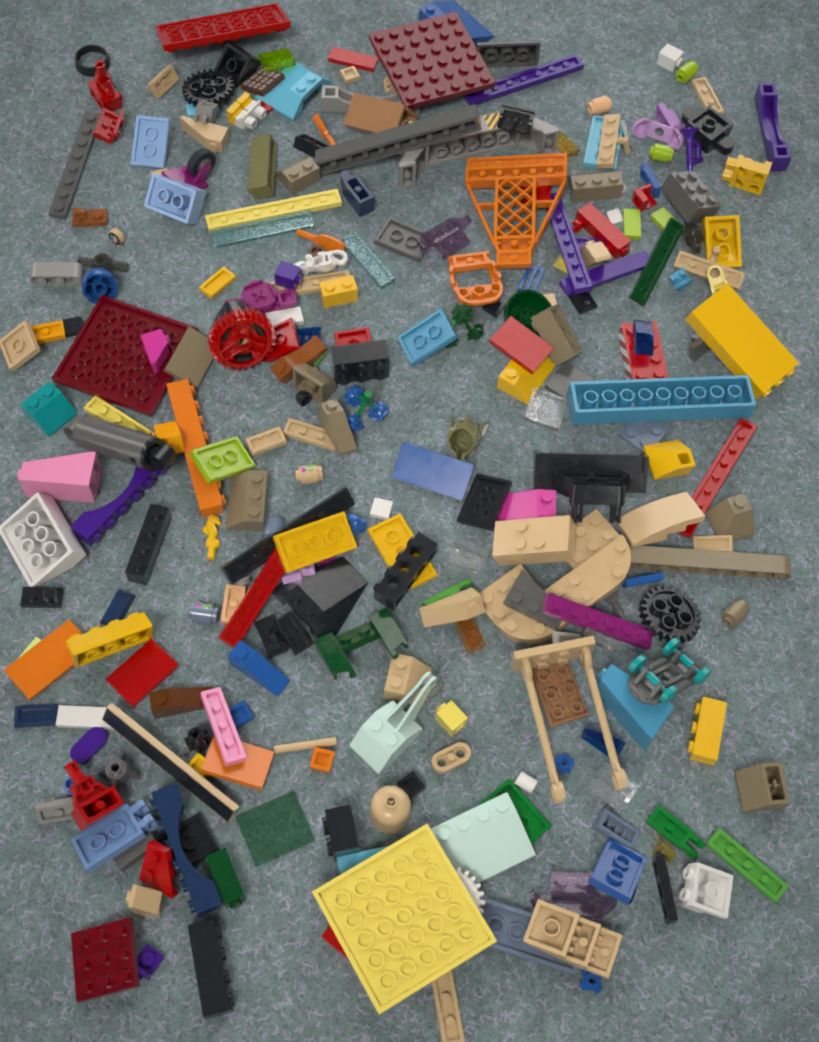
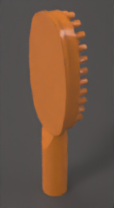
M316 113L312 120L324 140H328L330 146L335 145V140L330 136L319 115Z
M301 229L296 231V235L311 240L316 245L323 246L327 251H345L346 246L343 244L344 242H341L338 238L336 239V237L333 238V236H328V234L314 235Z

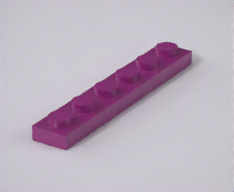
M551 593L545 595L542 614L644 650L651 649L652 630L646 631V627Z

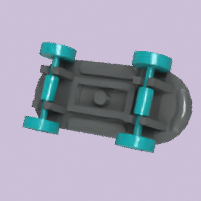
M675 637L662 650L666 656L645 665L648 659L642 654L630 664L628 669L632 674L628 679V689L635 699L644 704H667L685 689L694 684L697 686L701 685L711 675L712 671L708 667L699 671L701 666L699 662L695 664L686 656L684 648L681 651L677 650L681 641Z

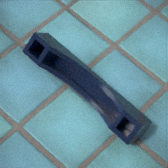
M173 783L151 792L153 799L150 800L153 812L158 811L161 818L157 820L160 831H165L168 839L164 840L166 847L171 849L176 859H173L172 863L176 873L181 871L183 879L179 881L183 892H188L191 900L187 902L191 913L196 912L199 918L222 908L223 904L215 883L200 874L187 860L182 850L180 823L185 807L177 784Z

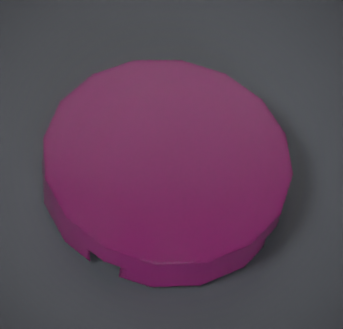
M256 280L245 285L241 298L247 307L254 308L256 312L258 310L266 312L275 305L277 294L272 284Z

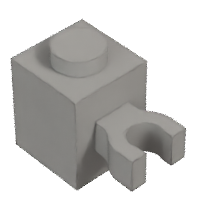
M205 100L200 101L197 104L193 121L197 122L200 120L202 124L207 122L215 124L218 104Z

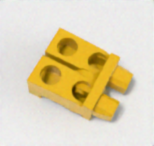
M740 154L738 159L728 157L721 179L729 181L730 187L735 186L736 188L761 196L772 162L766 161L765 164H762L750 158H744Z

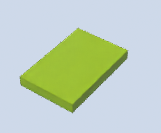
M238 436L191 450L189 453L208 485L256 467Z

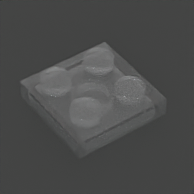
M533 387L523 421L558 432L567 404V398Z

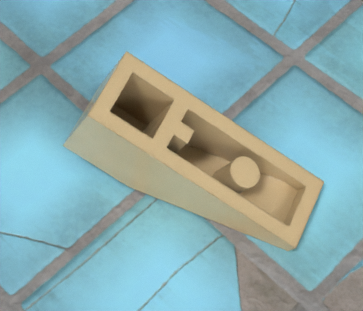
M180 117L181 126L185 132L205 148L213 152L223 153L229 141L228 127L208 122L202 124L200 120L195 122L193 118Z
M472 587L418 609L423 627L468 620L485 613L482 596Z

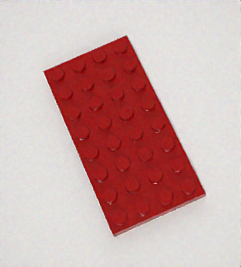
M273 3L155 25L164 52L172 53L177 51V49L183 48L188 50L197 45L204 47L208 43L213 42L220 44L224 40L229 39L236 41L240 37L245 36L251 38L261 33L267 35L272 31L283 32L291 28V25L280 5Z

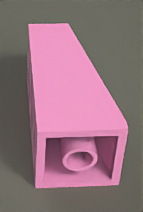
M91 451L23 462L21 470H18L17 479L20 481L22 490H24L27 497H33L37 492L52 496L55 500L95 503L102 468L96 452Z

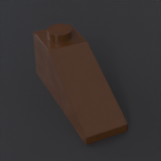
M213 687L167 688L149 692L151 712L154 718L158 719L205 709L200 693L213 689Z

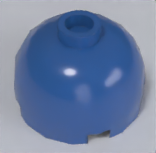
M93 268L83 276L81 283L82 293L89 302L96 304L100 298L99 295H104L106 292L105 296L113 299L116 297L118 284L114 275L109 270Z

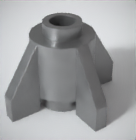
M120 753L116 758L111 759L105 766L99 768L97 772L98 775L107 776L117 792L119 791V785L125 783L128 778L140 780L141 777L139 773L127 767L125 753Z

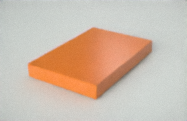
M214 736L201 768V773L262 791L274 752L241 742L246 754V761L225 767Z

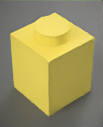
M452 700L447 704H441L436 710L435 719L451 737L467 724V716Z

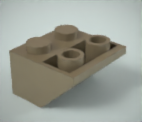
M782 762L761 763L734 772L742 813L784 810L791 803Z

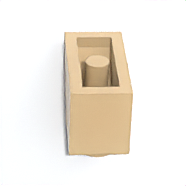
M595 240L585 242V245L580 248L586 268L601 265L612 258L601 241L595 243Z

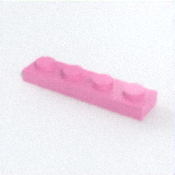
M221 687L202 691L200 697L225 767L245 762L246 754Z

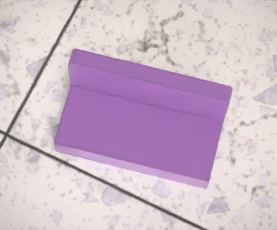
M664 103L657 105L655 116L659 123L676 127L678 130L683 128L673 109L668 110Z

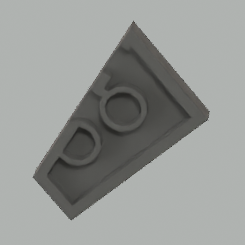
M522 570L506 596L503 605L542 623L556 632L562 623V620L542 614L544 598L547 593Z

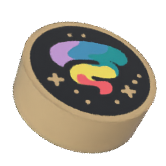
M112 228L108 232V238L112 243L121 246L125 242V236L120 230Z

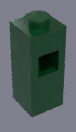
M226 847L205 856L225 908L230 907L233 910L242 906V901H245L246 898Z

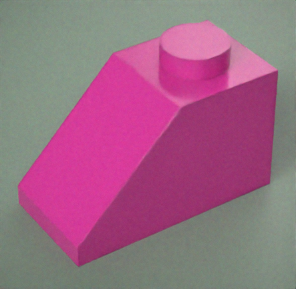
M162 329L140 335L154 374L158 373L169 355L168 346L171 345L168 335H164Z

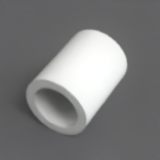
M522 771L515 784L532 793L538 780Z

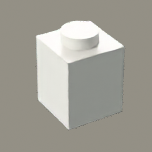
M667 43L659 53L657 64L673 72L682 65L684 52Z

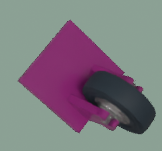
M201 148L192 154L186 166L164 170L161 174L200 189L208 188L209 185L205 182L207 174L213 169L216 157L209 149Z

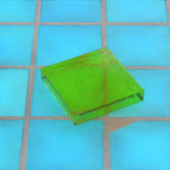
M288 48L258 54V59L261 61L260 64L265 72L296 66V60Z

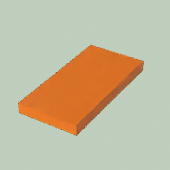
M67 620L3 670L29 701L33 700L74 667L67 649L66 640L74 634L82 635V633L70 620Z

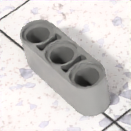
M35 262L32 265L30 280L35 285L77 284L79 286L82 283L84 267L76 262Z

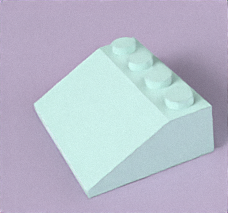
M507 792L431 828L455 871H457L458 867H461L460 873L462 874L468 870L469 878L476 877L474 884L485 881L536 856L520 817Z

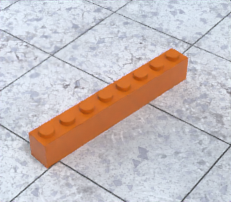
M188 379L167 383L171 405L181 433L184 453L201 517L224 513L223 506L226 505L224 494L220 495L219 489H222L220 481L208 485L189 455L191 450L206 446V442L209 441L207 432L202 431L201 428L204 426L202 415L198 416L197 411H200L198 400L194 401L193 396H196L194 385L190 386Z

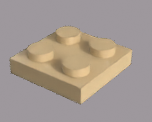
M23 321L0 339L2 352L9 369L12 371L17 370L41 351L31 325L27 321Z

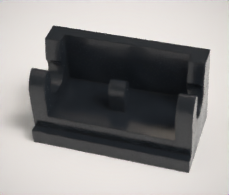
M503 102L497 128L530 135L536 110Z

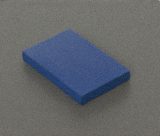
M609 837L588 884L628 905L648 858Z

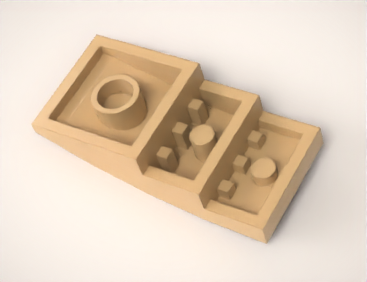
M687 492L650 502L621 516V523L617 525L631 546L636 547L667 540L668 534L682 532L686 530L687 525L704 522L705 515Z
M538 899L523 942L564 962L609 980L623 935L605 929L601 924L580 917V914Z

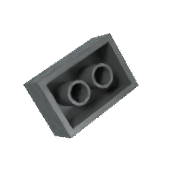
M694 171L671 172L661 186V190L687 223L701 222L704 217L715 216L721 207L717 198L711 194L708 187L699 179L698 174Z

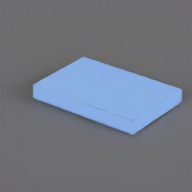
M136 115L131 166L165 168L171 121L169 118Z

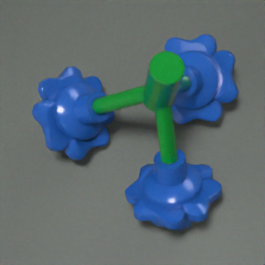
M357 385L348 387L347 392L344 394L346 404H350L352 407L361 405L353 416L346 415L350 429L353 432L356 430L361 431L364 427L360 420V414L365 405L370 406L368 417L372 418L374 422L382 421L388 415L387 410L389 409L383 401L373 404L370 401L371 391H366L363 394V388H359Z

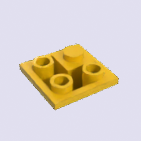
M679 440L643 446L644 452L649 457L648 464L653 480L688 475L696 466L690 448Z

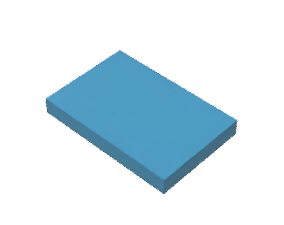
M440 308L397 338L410 364L416 366L456 340L458 336L445 311Z

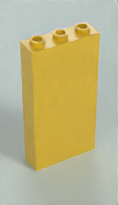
M728 283L685 318V321L734 376L749 375L755 399H758L761 395L765 398L772 392L771 387L773 385L778 387L784 381L782 379L784 376L788 378L796 371L794 367L799 362Z

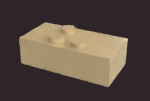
M570 515L495 521L492 556L499 566L574 561L576 524Z

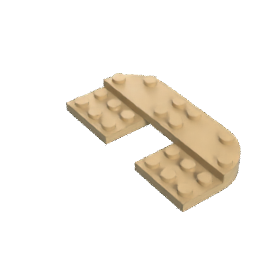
M598 509L583 518V522L576 523L574 561H565L572 571L544 591L547 594L551 593L591 607L598 601H603L624 583L631 563L629 545L625 537L617 533ZM519 564L480 592L485 614L508 639L517 643H541L552 638L554 630L503 605L520 572L523 570L531 577L524 567ZM562 621L557 631H562L569 623Z

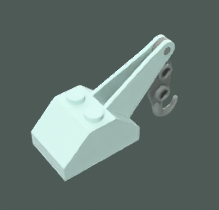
M430 671L425 673L416 686L398 705L392 700L375 711L361 726L349 746L377 774L381 775L422 733L423 729L414 720L427 697L433 698L441 692L447 682L446 678L439 684L438 679ZM420 691V693L418 694V696L416 697V699L414 700V702H413L412 705L410 706V708H409V710L407 711V713L404 712L403 709L409 704V702H410V701L415 697V695Z

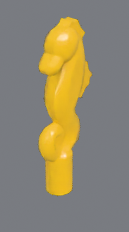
M210 514L202 530L207 536L209 535L205 543L208 548L207 559L215 560L216 549L220 546V540L216 539L218 535L216 525L221 526L222 524L218 516Z

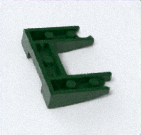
M386 608L369 615V623L360 625L337 637L330 632L314 639L316 650L334 680L338 678L337 673L348 671L350 678L357 677L345 653L379 639L393 660L399 657L395 650L401 644L404 648H408L407 641Z

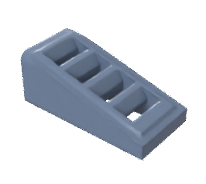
M606 808L600 810L591 829L608 839L610 837L630 849H633L641 832ZM605 819H608L606 825L603 826ZM612 823H615L613 831L609 830ZM620 827H622L624 829L621 835L619 836L617 835ZM627 832H632L628 841H626L624 838Z

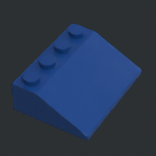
M454 0L432 1L419 8V21L457 12L474 43H484L494 38L490 31Z

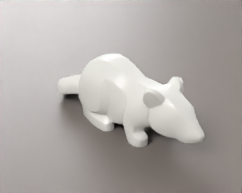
M330 250L329 252H318V256L315 257L307 254L305 255V259H307L305 262L300 261L293 265L301 267V273L304 276H308L309 272L329 273L337 265L344 266L348 262V256L343 250ZM334 254L341 255L343 259H337L336 257H334Z

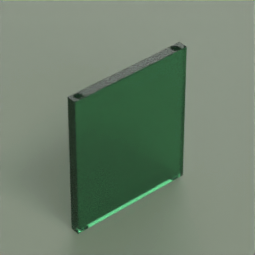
M294 790L235 816L256 867L315 841V836L311 832Z

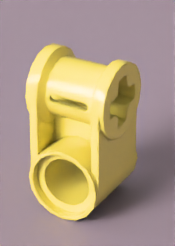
M712 265L708 268L707 276L713 295L717 292L716 290L721 289L728 282L719 265ZM712 268L720 270L718 277L713 278L710 276Z

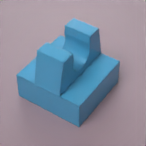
M684 267L669 275L677 291L693 283Z

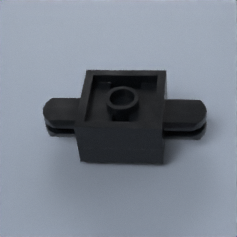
M710 105L699 113L692 107H687L683 110L681 121L686 124L685 128H700L695 134L694 139L699 141L703 152L708 154L716 148L724 155H728L733 151L735 141L729 137L733 123Z

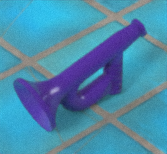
M687 127L679 130L686 138L687 171H693V165L703 162L701 145L698 140L694 139L695 134L700 130L698 127ZM693 146L695 149V158H693Z

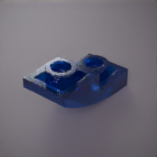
M634 320L632 338H635L633 354L652 356L654 350L652 322Z

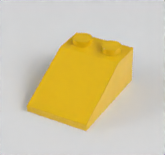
M739 215L704 217L701 220V237L705 259L710 260L714 247L719 246L721 250L716 263L729 268L742 267Z

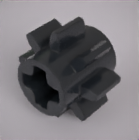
M194 727L188 731V737L184 738L190 752L193 750L197 753L204 752L208 749V743L212 742L207 728Z

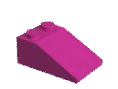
M535 489L508 494L498 521L556 516V490Z

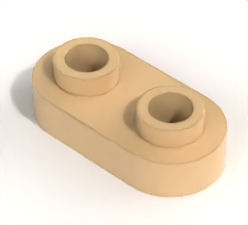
M458 742L435 753L431 762L433 770L444 774L467 763L471 756V749L467 744ZM463 752L464 756L460 758L456 753ZM443 760L446 765L439 766L438 762Z

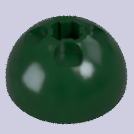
M529 289L521 290L510 297L506 303L504 322L512 316L540 337L538 331H535L532 327L531 317L552 306L541 293Z

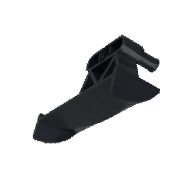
M533 450V490H556V493L568 497L569 503L572 505L571 518L575 523L576 517L578 523L583 522L584 505H609V523L615 524V521H617V524L621 523V512L625 504L626 493H646L649 457L646 453H641V455L539 453L538 450Z

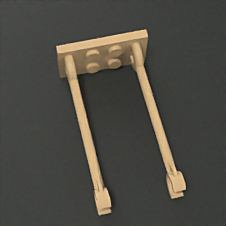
M594 636L513 651L510 663L512 672L521 671L522 678L526 683L551 780L550 791L554 804L564 802L566 793L562 781H559L533 682L532 668L545 669L551 664L565 665L571 660H580L587 676L612 766L611 777L615 791L626 789L625 785H628L626 773L619 764L592 667L591 653L596 644Z

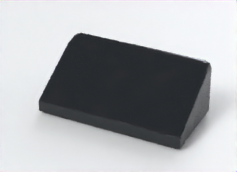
M301 134L295 137L293 147L315 158V150L328 147V145L306 134Z
M589 292L569 296L570 301L579 314L598 308Z

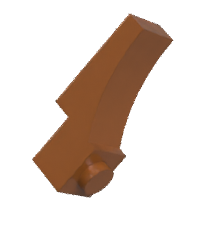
M315 335L294 352L278 359L270 369L279 381L286 384L293 378L292 368L294 365L307 363L311 366L328 348Z

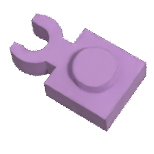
M314 564L289 573L284 572L281 577L283 584L303 579V576L316 574Z

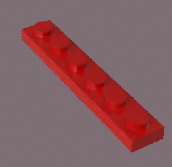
M276 547L218 636V639L231 648H234L242 640L285 572Z

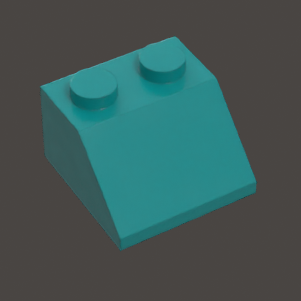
M47 382L20 404L25 416L48 437L77 415V412L62 392L50 382Z

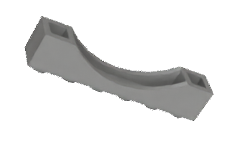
M323 85L322 112L347 113L350 107V100L354 94L340 86ZM397 93L375 97L402 104ZM420 107L410 109L419 116Z

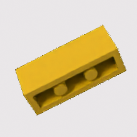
M703 696L699 703H695L693 714H696V721H692L690 733H693L692 740H689L686 752L690 753L689 760L712 766L717 761L727 702Z

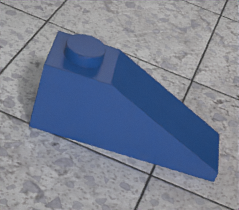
M239 641L228 655L230 665L277 697L290 682L286 676L257 651L242 641Z

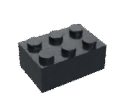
M386 340L331 347L332 370L336 384L347 385L350 382L357 381L363 383L367 380H383L389 377V354Z

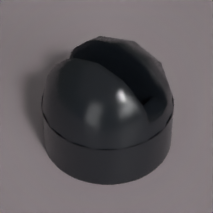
M299 391L296 394V401L301 407H304L312 400V396L306 391Z

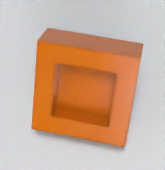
M315 747L309 769L330 774L335 752Z

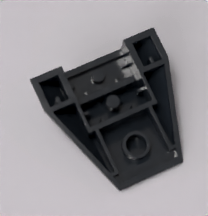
M342 556L315 567L316 574L303 576V579L287 584L281 582L272 591V594L283 606L287 604L309 626L310 633L316 639L330 632L334 636L339 633L368 584Z

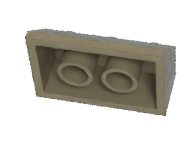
M609 170L567 174L572 202L615 199L622 196L624 184L621 171Z
M559 304L531 317V324L534 330L538 331L544 341L554 347L549 358L556 366L583 351Z
M247 470L231 478L226 530H264L269 486L268 471Z

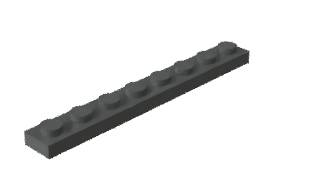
M86 111L84 113L49 211L50 217L67 219L95 139L92 135L100 113Z

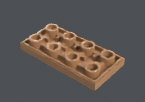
M569 663L565 665L551 664L545 669L532 668L535 689L550 728L589 716Z

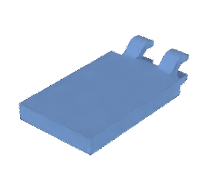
M140 799L131 807L128 804L123 805L70 840L85 870L90 874L146 837L144 832L154 831L159 826L151 815L148 806L143 799Z

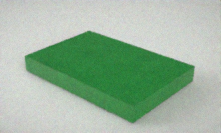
M508 779L479 803L478 806L507 792L532 845L552 826L517 786Z

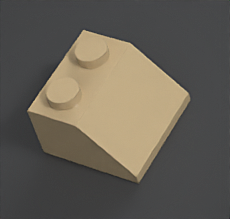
M398 654L399 657L397 659H391L384 688V698L401 702L416 686L423 675L428 671H432V668L414 657ZM419 691V692L415 695V697L409 702V704H412V703L414 702V700L416 699V697L418 696V694L420 693V691Z

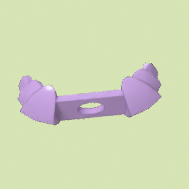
M650 118L639 119L632 127L633 136L636 138L644 139L648 136L667 143V146L674 148V150H678L684 141L683 134L676 127L652 121ZM662 128L664 134L662 136L656 135L655 129Z

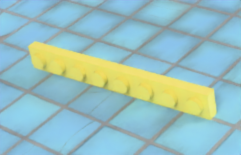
M338 189L205 215L209 233L340 207L342 206V200Z

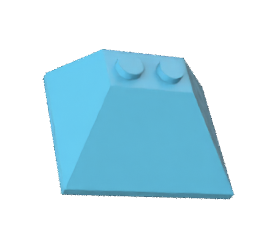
M293 60L281 71L285 79L265 96L255 95L254 99L257 101L261 100L273 107V110L294 121L303 112V101L316 89L322 92V86H329L332 81Z

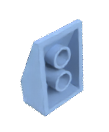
M152 173L144 207L186 224H197L206 191L193 185Z

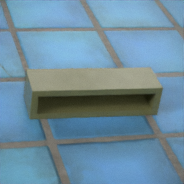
M270 133L252 137L250 171H248L249 184L247 189L255 200L274 196L277 143Z

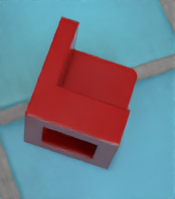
M651 184L634 190L631 201L640 212L657 205V202L650 195L652 190Z

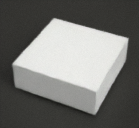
M374 498L370 517L382 520L389 519L393 501Z

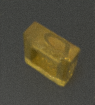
M661 841L651 851L655 855L664 854L665 861L668 864L677 855V852Z

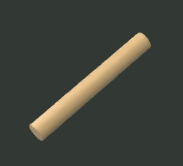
M336 737L275 745L274 751L275 754L313 749L315 747L337 745Z

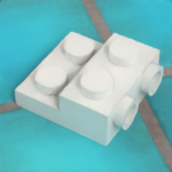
M698 862L688 864L682 873L685 885L679 893V899L682 901L681 907L697 913H707L721 919H727L733 875Z

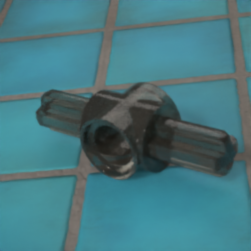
M685 221L686 228L682 232L687 246L691 247L693 253L700 254L702 250L701 242L704 240L700 226Z
M99 253L94 258L79 257L77 259V263L83 265L84 268H104L111 273L113 271L129 272V263L114 261L113 258H109L105 253Z

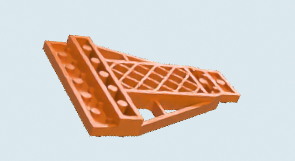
M567 153L467 158L466 189L496 253L497 269L531 268L532 256L567 186ZM561 185L554 200H537L538 186ZM529 186L525 191H523V190L520 188V187ZM504 187H512L507 192L503 189ZM495 188V201L493 203H477L472 189ZM515 191L520 194L516 198L511 196ZM508 198L512 202L506 206L502 202ZM523 198H526L528 202L524 205L519 202ZM517 205L520 209L513 212L511 208ZM550 207L536 234V210L538 208ZM481 210H494V236H492ZM523 212L528 214L524 219L519 216ZM505 213L511 215L507 220L502 217ZM516 219L520 223L514 227L510 223ZM531 219H532V226L527 223V222L530 221ZM507 226L510 231L504 234L502 230ZM525 226L528 230L521 233L519 229Z

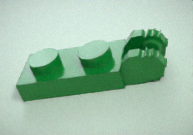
M660 805L646 821L648 826L676 848L682 850L691 859H696L698 855L691 847L685 844L688 839L699 849L705 847V843L694 835L691 829Z

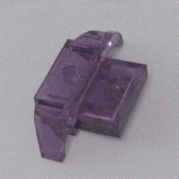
M468 214L462 218H447L425 233L423 232L418 239L417 245L422 253L435 248L443 260H445L448 256L453 255L470 244V240L462 230L470 225L472 220Z
M550 871V890H547L546 894H538L534 889H529L530 903L534 908L539 899L580 914V917L590 921L610 913L616 907L617 899L612 896L599 898V893H595L594 886L588 884L592 873Z

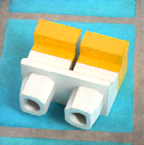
M244 92L236 100L237 102H234L226 110L228 122L243 130L246 127L253 130L258 124L255 118L258 117L263 120L267 116L266 109L261 107V101L258 100L256 102L251 99V95L247 92Z

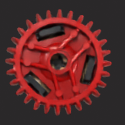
M241 300L224 303L213 321L212 327H210L211 333H208V344L213 358L219 364H222L224 368L229 366L230 370L236 367V370L239 371L240 367H243L244 371H246L248 366L253 369L254 364L259 366V361L265 362L264 357H270L269 351H273L272 346L276 345L274 340L276 339L275 330L271 321L265 314L262 315L260 310L256 312L254 308L247 307Z

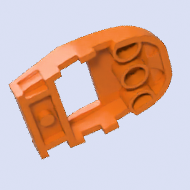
M489 251L448 256L450 285L457 301L461 305L465 303L467 306H479L500 301L503 292L502 276L498 272L494 260L489 259ZM488 268L492 284L458 288L455 273Z

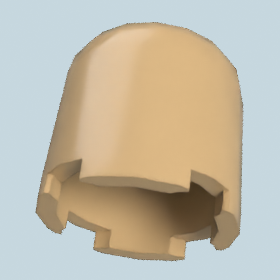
M385 786L373 795L370 803L369 817L372 825L378 831L395 834L408 826L411 818V801L403 789L397 786Z

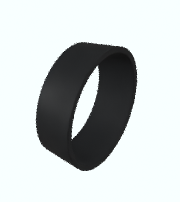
M86 45L76 52L75 66L80 74L88 77L96 76L95 67H86L78 62L81 56L91 52L105 55L106 58L103 62L105 63L106 71L109 69L111 64L106 50L99 45Z

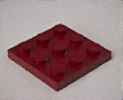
M126 917L71 933L76 1002H86L140 987L134 920L132 917Z

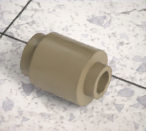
M741 599L733 601L721 614L724 625L736 628L749 614V605Z

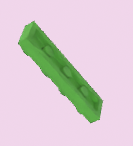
M720 827L705 844L773 903H776L789 885Z

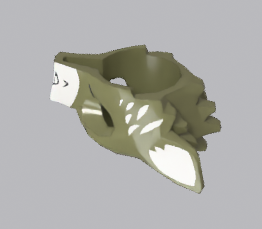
M469 415L466 416L463 422L462 420H457L456 424L454 423L453 416H451L447 443L454 454V458L466 462V459L477 452L490 421L483 423L480 428L479 422H476L474 425Z

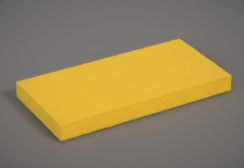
M345 511L272 536L285 573L358 548Z
M401 513L367 529V533L388 567L394 565L399 552H404L409 539L412 536L415 537ZM412 554L411 556H412V557H419L420 555H419V554ZM431 562L409 591L438 577ZM407 568L400 569L402 572L409 571Z

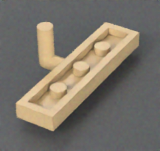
M621 114L604 115L597 159L598 169L614 168L618 144H623L625 154H630L631 152L629 139L627 137H619Z
M719 246L714 247L710 260L680 250L673 266L677 270L684 267L687 273L709 280L707 276L708 268L712 265H719L728 284L737 291H739L745 276L744 272L716 263L721 250ZM718 268L710 270L711 277L716 278L720 275Z

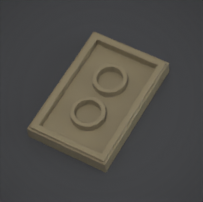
M189 326L164 371L178 380L188 379L190 386L194 385V389H196L213 360L208 344L209 338Z

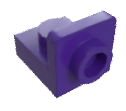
M148 944L145 945L137 956L140 981L143 977L149 981L165 959L162 954Z

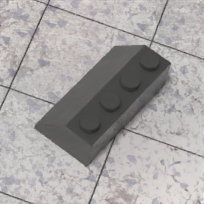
M541 40L474 43L487 68L538 65Z

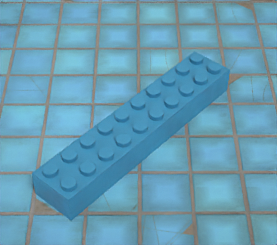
M749 375L570 382L566 394L572 425L750 418L756 407Z

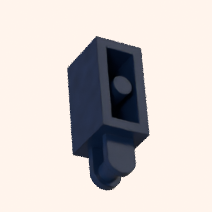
M342 171L340 173L342 194L358 216L361 217L374 211V196L357 174L352 176L349 171Z

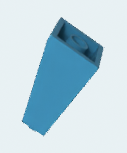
M611 664L608 669L604 668L596 681L601 700L643 750H646L675 706L670 703L647 705L639 702L628 689V679L630 676Z

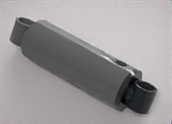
M77 415L63 428L65 435L74 441L77 446L150 472L156 470L163 471L176 457L174 450L158 437L91 415L83 417Z

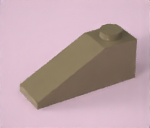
M333 399L320 402L318 420L339 455L357 452L345 412L338 400Z

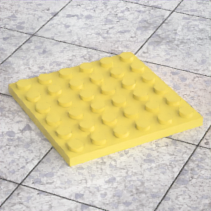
M428 824L312 891L379 1015L497 942Z

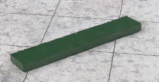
M672 217L667 221L628 297L641 306L646 304L685 228L684 225Z

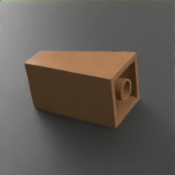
M354 93L353 98L350 100L348 112L345 115L344 125L351 130L369 135L408 124L409 121L415 122L418 116L403 104Z

